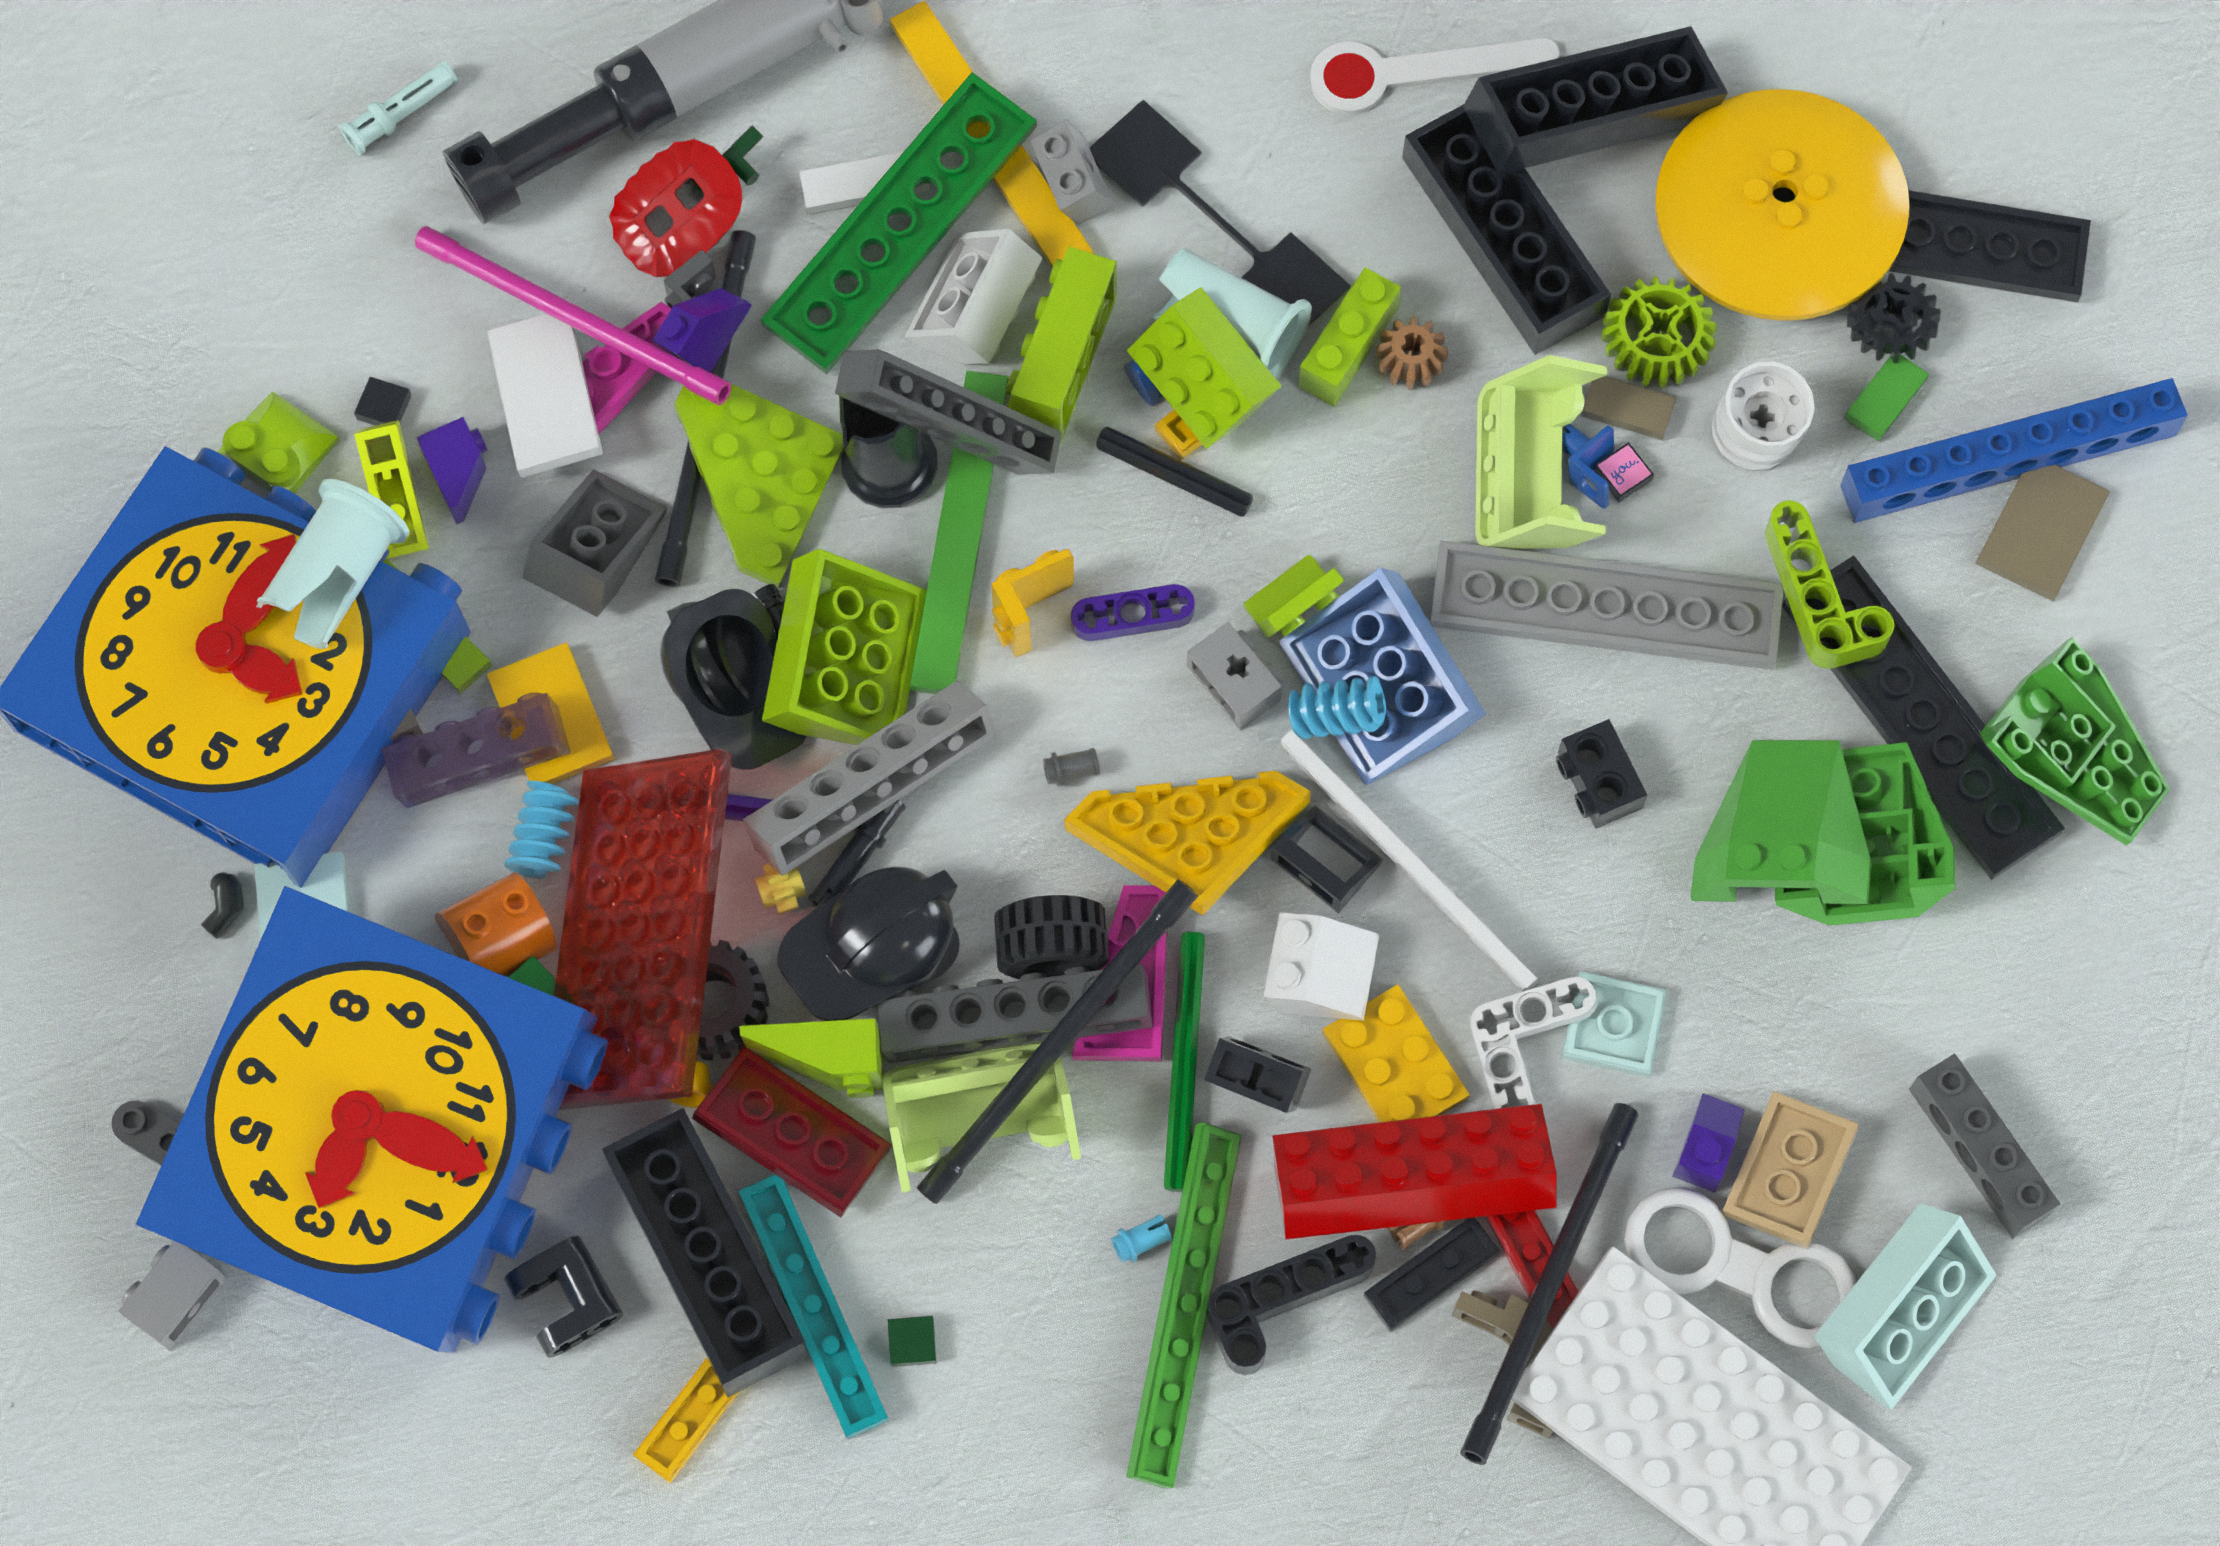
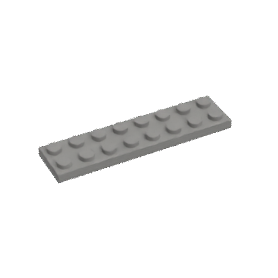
M1440 540L1430 624L1432 627L1774 670L1777 662L1783 586L1782 583Z

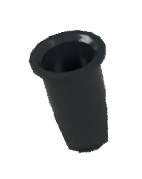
M839 396L840 424L843 431V445L845 448L841 456L842 475L850 492L865 504L882 509L902 507L919 499L932 485L938 470L937 449L931 437L903 422H897ZM881 431H892L882 437L869 438Z

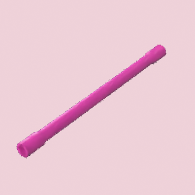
M429 226L422 227L415 238V247L444 263L453 264L677 381L689 391L718 406L722 405L729 397L731 392L730 382L701 367H695L461 246L458 241Z

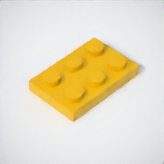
M1398 984L1367 1002L1364 1021L1338 1019L1322 1030L1325 1039L1379 1123L1443 1115L1467 1101L1470 1097L1465 1086Z

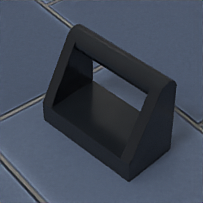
M1316 805L1282 834L1272 846L1271 860L1337 913L1341 912L1384 860ZM1312 825L1363 865L1346 882L1342 881L1296 844Z

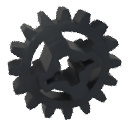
M1893 273L1889 274L1886 283H1881L1880 281L1867 294L1849 305L1847 327L1851 328V341L1862 340L1861 352L1863 354L1871 349L1876 350L1877 361H1880L1885 354H1891L1893 363H1898L1902 353H1905L1911 360L1915 359L1916 347L1927 351L1930 346V339L1936 338L1938 335L1941 310L1935 308L1936 295L1925 296V283H1921L1916 287L1911 286V276L1907 275L1901 283L1896 282ZM1874 304L1875 308L1869 311L1868 317H1865L1868 309ZM1922 319L1920 326L1913 332L1912 328L1917 326L1918 320Z

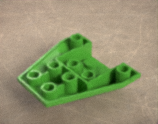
M2073 637L2066 640L2018 683L1980 732L1985 744L2016 777L2124 845H2128L2134 840L2170 790L2102 668Z

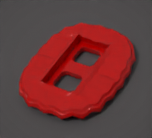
M696 139L674 142L668 149L656 153L651 161L642 164L637 173L627 180L624 189L614 196V206L609 214L613 227V239L621 247L623 254L632 261L637 270L654 277L669 276L701 250L707 253L731 229L740 214L743 201L740 180L729 162L714 146ZM689 179H694L704 192V198L692 209H687L677 197V190ZM663 206L674 223L665 234L657 237L647 225L646 219L658 207Z

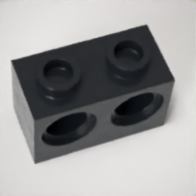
M1610 719L1562 738L1558 750L1559 755L1556 756L1558 769L1565 780H1572L1577 794L1574 795L1576 805L1584 818L1590 817L1595 829L1643 809L1647 793ZM1582 750H1592L1599 756L1600 760L1596 763H1586L1581 760L1578 753ZM1605 787L1611 788L1616 791L1619 799L1611 802L1605 801L1599 797L1597 790Z
M1228 1036L1219 1038L1204 1081L1284 1113H1290L1297 1110L1312 1069Z

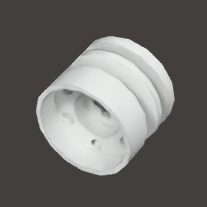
M1774 361L1756 362L1741 369L1730 381L1724 395L1716 406L1711 421L1713 440L1721 454L1733 464L1749 470H1767L1783 463L1795 450L1806 433L1815 411L1813 393L1805 378L1791 367ZM1755 419L1759 420V425L1763 428L1757 427L1758 423Z

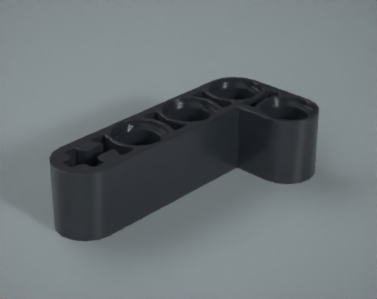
M1361 1235L1346 1236L1214 1289L1209 1297L1208 1319L1228 1367L1241 1375L1253 1374L1261 1368L1266 1354V1342L1259 1326L1260 1322L1352 1287L1368 1279L1373 1272L1376 1259V1251L1372 1242ZM1349 1251H1353L1357 1257L1365 1256L1359 1268H1356L1353 1262L1340 1264L1347 1260ZM1333 1264L1334 1267L1340 1265L1337 1278L1334 1277ZM1309 1266L1318 1267L1325 1274V1280L1319 1285H1308L1302 1280L1300 1276L1301 1271ZM1265 1283H1275L1282 1289L1283 1296L1274 1302L1265 1301L1258 1294L1259 1287ZM1224 1299H1232L1239 1304L1241 1312L1234 1318H1223L1215 1309L1218 1302ZM1240 1341H1249L1256 1346L1258 1354L1252 1360L1243 1361L1234 1355L1232 1348Z

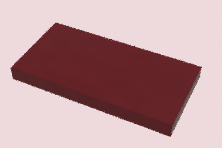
M745 1046L731 1062L692 1116L694 1121L840 1218L845 1214L892 1147L890 1142Z

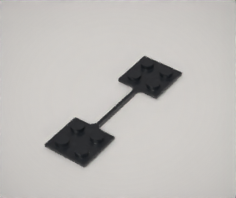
M1145 100L1139 102L1089 147L1096 165L1142 207L1165 188L1171 187L1179 190L1252 256L1254 264L1241 277L1242 279L1289 304H1294L1301 299L1310 302L1312 310L1308 327L1351 288L1349 283L1292 232L1270 251L1260 252L1180 180L1181 173L1202 152Z

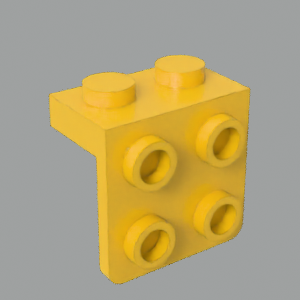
M1070 549L1060 552L1058 550L1045 552L1035 560L1034 564L1021 570L1019 568L1008 569L1001 573L995 582L991 583L992 613L996 623L992 624L993 629L1002 647L1009 645L1015 657L1031 651L1030 619L1025 608L1062 592L1074 584V557Z

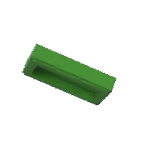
M1900 355L1898 363H1893L1890 356L1848 409L1844 419L1879 442L1927 381L1929 373Z

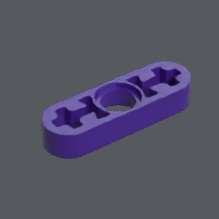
M1179 584L1081 599L1073 606L1071 611V627L1075 635L1085 641H1097L1180 628L1192 620L1195 600L1192 592L1187 587ZM1178 598L1179 604L1187 605L1181 607L1180 614H1173L1171 608H1164L1169 606L1170 599ZM1152 600H1156V609H1158V618L1152 619V604L1150 602ZM1129 603H1137L1144 608L1145 616L1138 622H1127L1120 614L1121 609ZM1108 607H1113L1116 625H1109V617H1107ZM1093 611L1094 617L1099 618L1096 620L1095 627L1088 628L1086 621H1081L1085 618V612Z

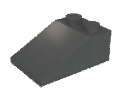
M593 469L531 541L523 579L598 617L620 590L665 516L667 507Z

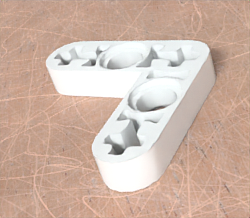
M1581 977L1566 978L1483 1003L1472 1012L1470 1027L1494 1109L1510 1107L1506 1090L1504 1089L1497 1094L1496 1088L1511 1087L1520 1081L1523 1082L1522 1087L1514 1086L1519 1102L1521 1104L1528 1103V1105L1536 1104L1517 1039L1581 1021L1591 1016L1598 1002L1596 991L1588 980ZM1578 988L1581 994H1589V997L1583 999L1584 1007L1575 1009L1572 1003L1560 1005L1559 1008L1562 1015L1556 1017L1553 1004L1548 995L1556 993L1558 1002L1567 1000L1571 997L1570 990ZM1530 1000L1541 1001L1546 1006L1545 1017L1537 1023L1527 1022L1521 1016L1522 1007ZM1513 1006V1015L1519 1028L1512 1030L1510 1021H1506L1497 1025V1033L1489 1035L1487 1029H1479V1026L1485 1023L1484 1016L1493 1014L1496 1020L1507 1018L1509 1015L1505 1008ZM1506 1054L1515 1059L1516 1068L1510 1076L1500 1078L1491 1072V1064L1495 1057Z

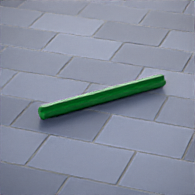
M1192 931L1182 933L1180 945L1164 1171V1188L1171 1192L1183 1191L1192 1138L1205 949L1204 934Z

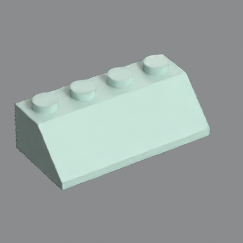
M1920 1203L1814 1335V1338L1837 1370L1885 1408L1892 1410L1997 1275L1961 1216Z

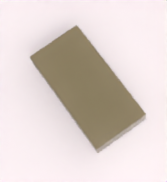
M1603 376L1591 382L1581 416L1663 440L1676 397Z

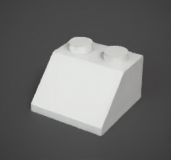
M1279 912L1263 997L1281 1014L1364 1021L1379 935L1321 915Z

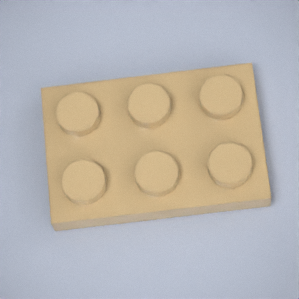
M1773 1091L1723 1208V1215L1808 1249L1857 1134L1859 1124Z

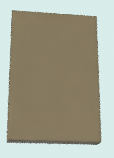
M2056 465L2022 473L1975 564L2054 602L2110 491Z

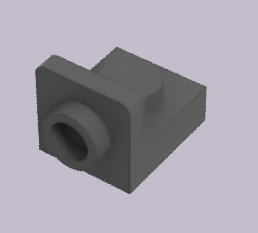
M703 250L663 280L667 294L664 301L670 308L678 303L692 299V297L703 295L712 287L716 279L713 260Z

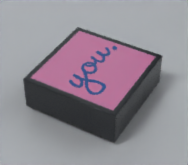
M1629 442L1596 463L1593 469L1595 473L1608 482L1609 491L1618 502H1621L1654 478V473Z

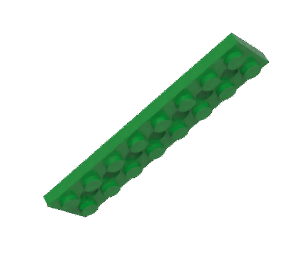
M971 72L760 319L762 326L827 375L841 359L843 353L847 352L1035 130L1037 120ZM982 121L988 124L991 129L985 137L974 138L967 133L968 126L973 122ZM957 152L964 157V162L956 169H948L941 164V159L946 153ZM922 183H932L938 188L936 196L929 200L919 199L914 192L917 186ZM899 213L908 215L912 220L911 225L903 231L891 229L888 222L893 215ZM876 244L884 248L885 255L877 262H868L861 256L863 250L869 245ZM843 276H853L859 282L856 290L847 294L839 292L835 288V284ZM814 308H828L832 312L831 319L823 325L813 324L808 317Z

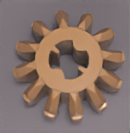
M1415 315L1410 318L1409 325L1407 326L1399 319H1396L1393 322V331L1384 329L1380 336L1382 343L1376 346V357L1381 359L1379 362L1381 374L1391 373L1390 382L1392 385L1399 383L1401 379L1406 380V387L1409 391L1414 387L1416 380L1427 388L1431 383V375L1440 377L1443 373L1444 366L1442 362H1445L1448 358V349L1442 346L1445 341L1443 332L1432 333L1434 325L1431 320L1422 327L1418 326V320ZM1415 352L1419 353V355L1411 356V353L1412 355H1414Z

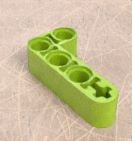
M1787 500L1778 503L1772 509L1766 525L1765 539L1811 662L1820 668L1831 669L1881 654L1886 648L1894 630V620L1891 614L1879 606H1867L1845 613L1808 511L1802 504L1796 501ZM1793 527H1794L1793 533H1792V535H1791V532H1790V529H1789V528H1793ZM1796 559L1804 560L1811 569L1807 571L1798 570L1791 561ZM1806 599H1819L1823 602L1825 609H1812L1806 603ZM1861 627H1875L1881 636L1877 638L1869 637L1864 634ZM1823 637L1833 638L1838 642L1840 648H1826L1822 645L1820 639Z

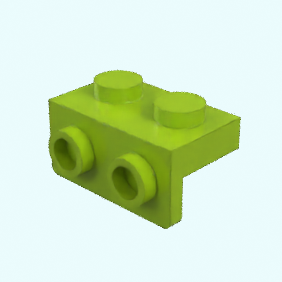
M1307 555L1245 601L1243 607L1267 639L1279 630L1285 637L1305 622L1300 614L1312 605L1320 611L1339 597L1334 589L1342 584L1344 579L1335 567L1325 574L1313 556Z

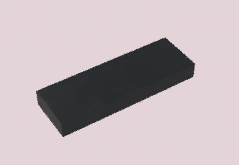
M1475 1217L1467 1218L1364 1292L1363 1296L1391 1332L1496 1257L1500 1250Z

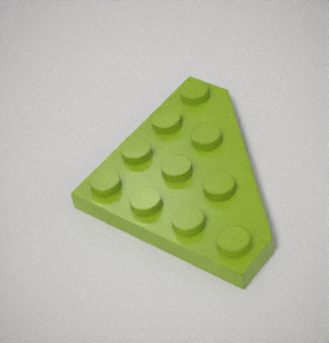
M731 384L729 397L720 406L689 391L683 385L675 401L674 409L689 440V447L700 475L704 478L710 493L711 502L721 528L725 532L733 551V558L738 571L766 584H775L778 589L844 448L843 434L734 384Z

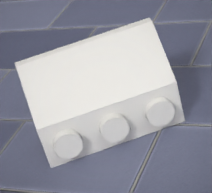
M1010 229L957 233L905 338L916 345L962 364L990 363L991 359L1000 349V342L1009 324L1017 316L1018 306L1027 288L1034 282L1036 270L1043 257Z

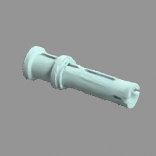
M442 60L437 66L409 83L384 102H371L367 105L368 110L349 123L345 121L338 125L339 130L354 152L361 156L366 152V146L384 134L387 136L393 134L397 128L396 123L424 106L452 85H456L458 79L451 67Z

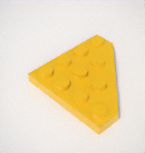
M1276 770L1258 772V778L1233 780L1232 775L1197 779V785L1172 788L1171 782L1135 786L1136 792L1110 794L1109 789L1091 791L1064 819L1066 831L1164 892H1167L1178 878L1181 879L1199 895L1190 908L1204 915L1311 802V791Z

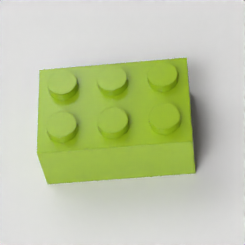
M1202 287L1171 305L1126 350L1206 449H1209L1234 432L1282 387Z

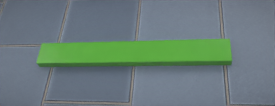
M966 370L964 388L1005 406L1006 388L1009 380L1008 376ZM954 446L952 448L910 683L911 691L930 694L938 693L957 679L994 464Z
M1204 1122L1195 1125L1126 1478L1164 1489L1174 1487L1207 1317L1208 1302L1212 1291L1242 1136L1241 1134Z

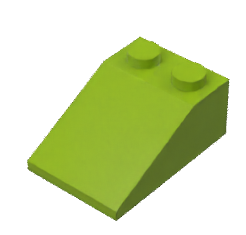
M875 1018L739 1026L740 1036L746 1047L764 1060L836 1091L847 1092V1096L851 1098L871 1097L874 1095V1090H883L884 1062L880 1030Z

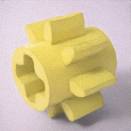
M769 863L764 864L765 875L755 878L764 908L768 909L776 906L779 915L798 909L799 906L796 899L807 895L798 867L781 876Z

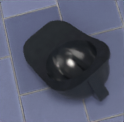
M726 589L701 601L683 603L667 611L671 623L665 631L661 642L660 658L662 669L673 693L685 705L697 729L715 756L733 768L752 770L798 748L804 743L806 735L797 734L762 721L777 637L768 611L754 595L741 589Z
M899 866L886 867L870 872L854 881L845 890L820 905L789 929L779 947L777 959L780 972L809 1012L823 1021L847 1020L856 1017L897 994L936 979L953 965L959 952V936L953 925V914L949 905L958 886L945 869L930 877L916 869Z

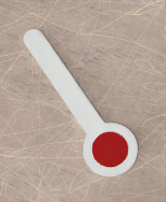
M1540 38L1382 58L1377 51L1366 44L1355 41H1342L1329 45L1316 56L1310 70V87L1317 101L1328 110L1343 115H1355L1366 112L1376 106L1388 88L1486 76L1556 59L1559 57V47L1550 39Z

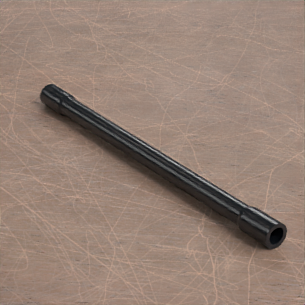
M735 230L731 234L722 289L741 298L745 278L751 265L756 236L747 231ZM732 339L711 371L712 374L722 379L724 378ZM689 440L687 442L667 537L662 545L655 576L657 583L668 587H678L681 583L688 551L687 541L702 478L689 447Z
M1179 878L1153 907L1150 916L949 1153L941 1157L919 1183L917 1189L922 1195L934 1204L940 1202L962 1176L965 1167L1167 929L1174 926L1199 895Z
M1615 1103L1599 1137V1145L1496 1378L1461 1448L1460 1454L1472 1463L1484 1465L1489 1458L1500 1433L1502 1420L1616 1160L1620 1152L1625 1148L1637 1121L1638 1112L1627 1104Z

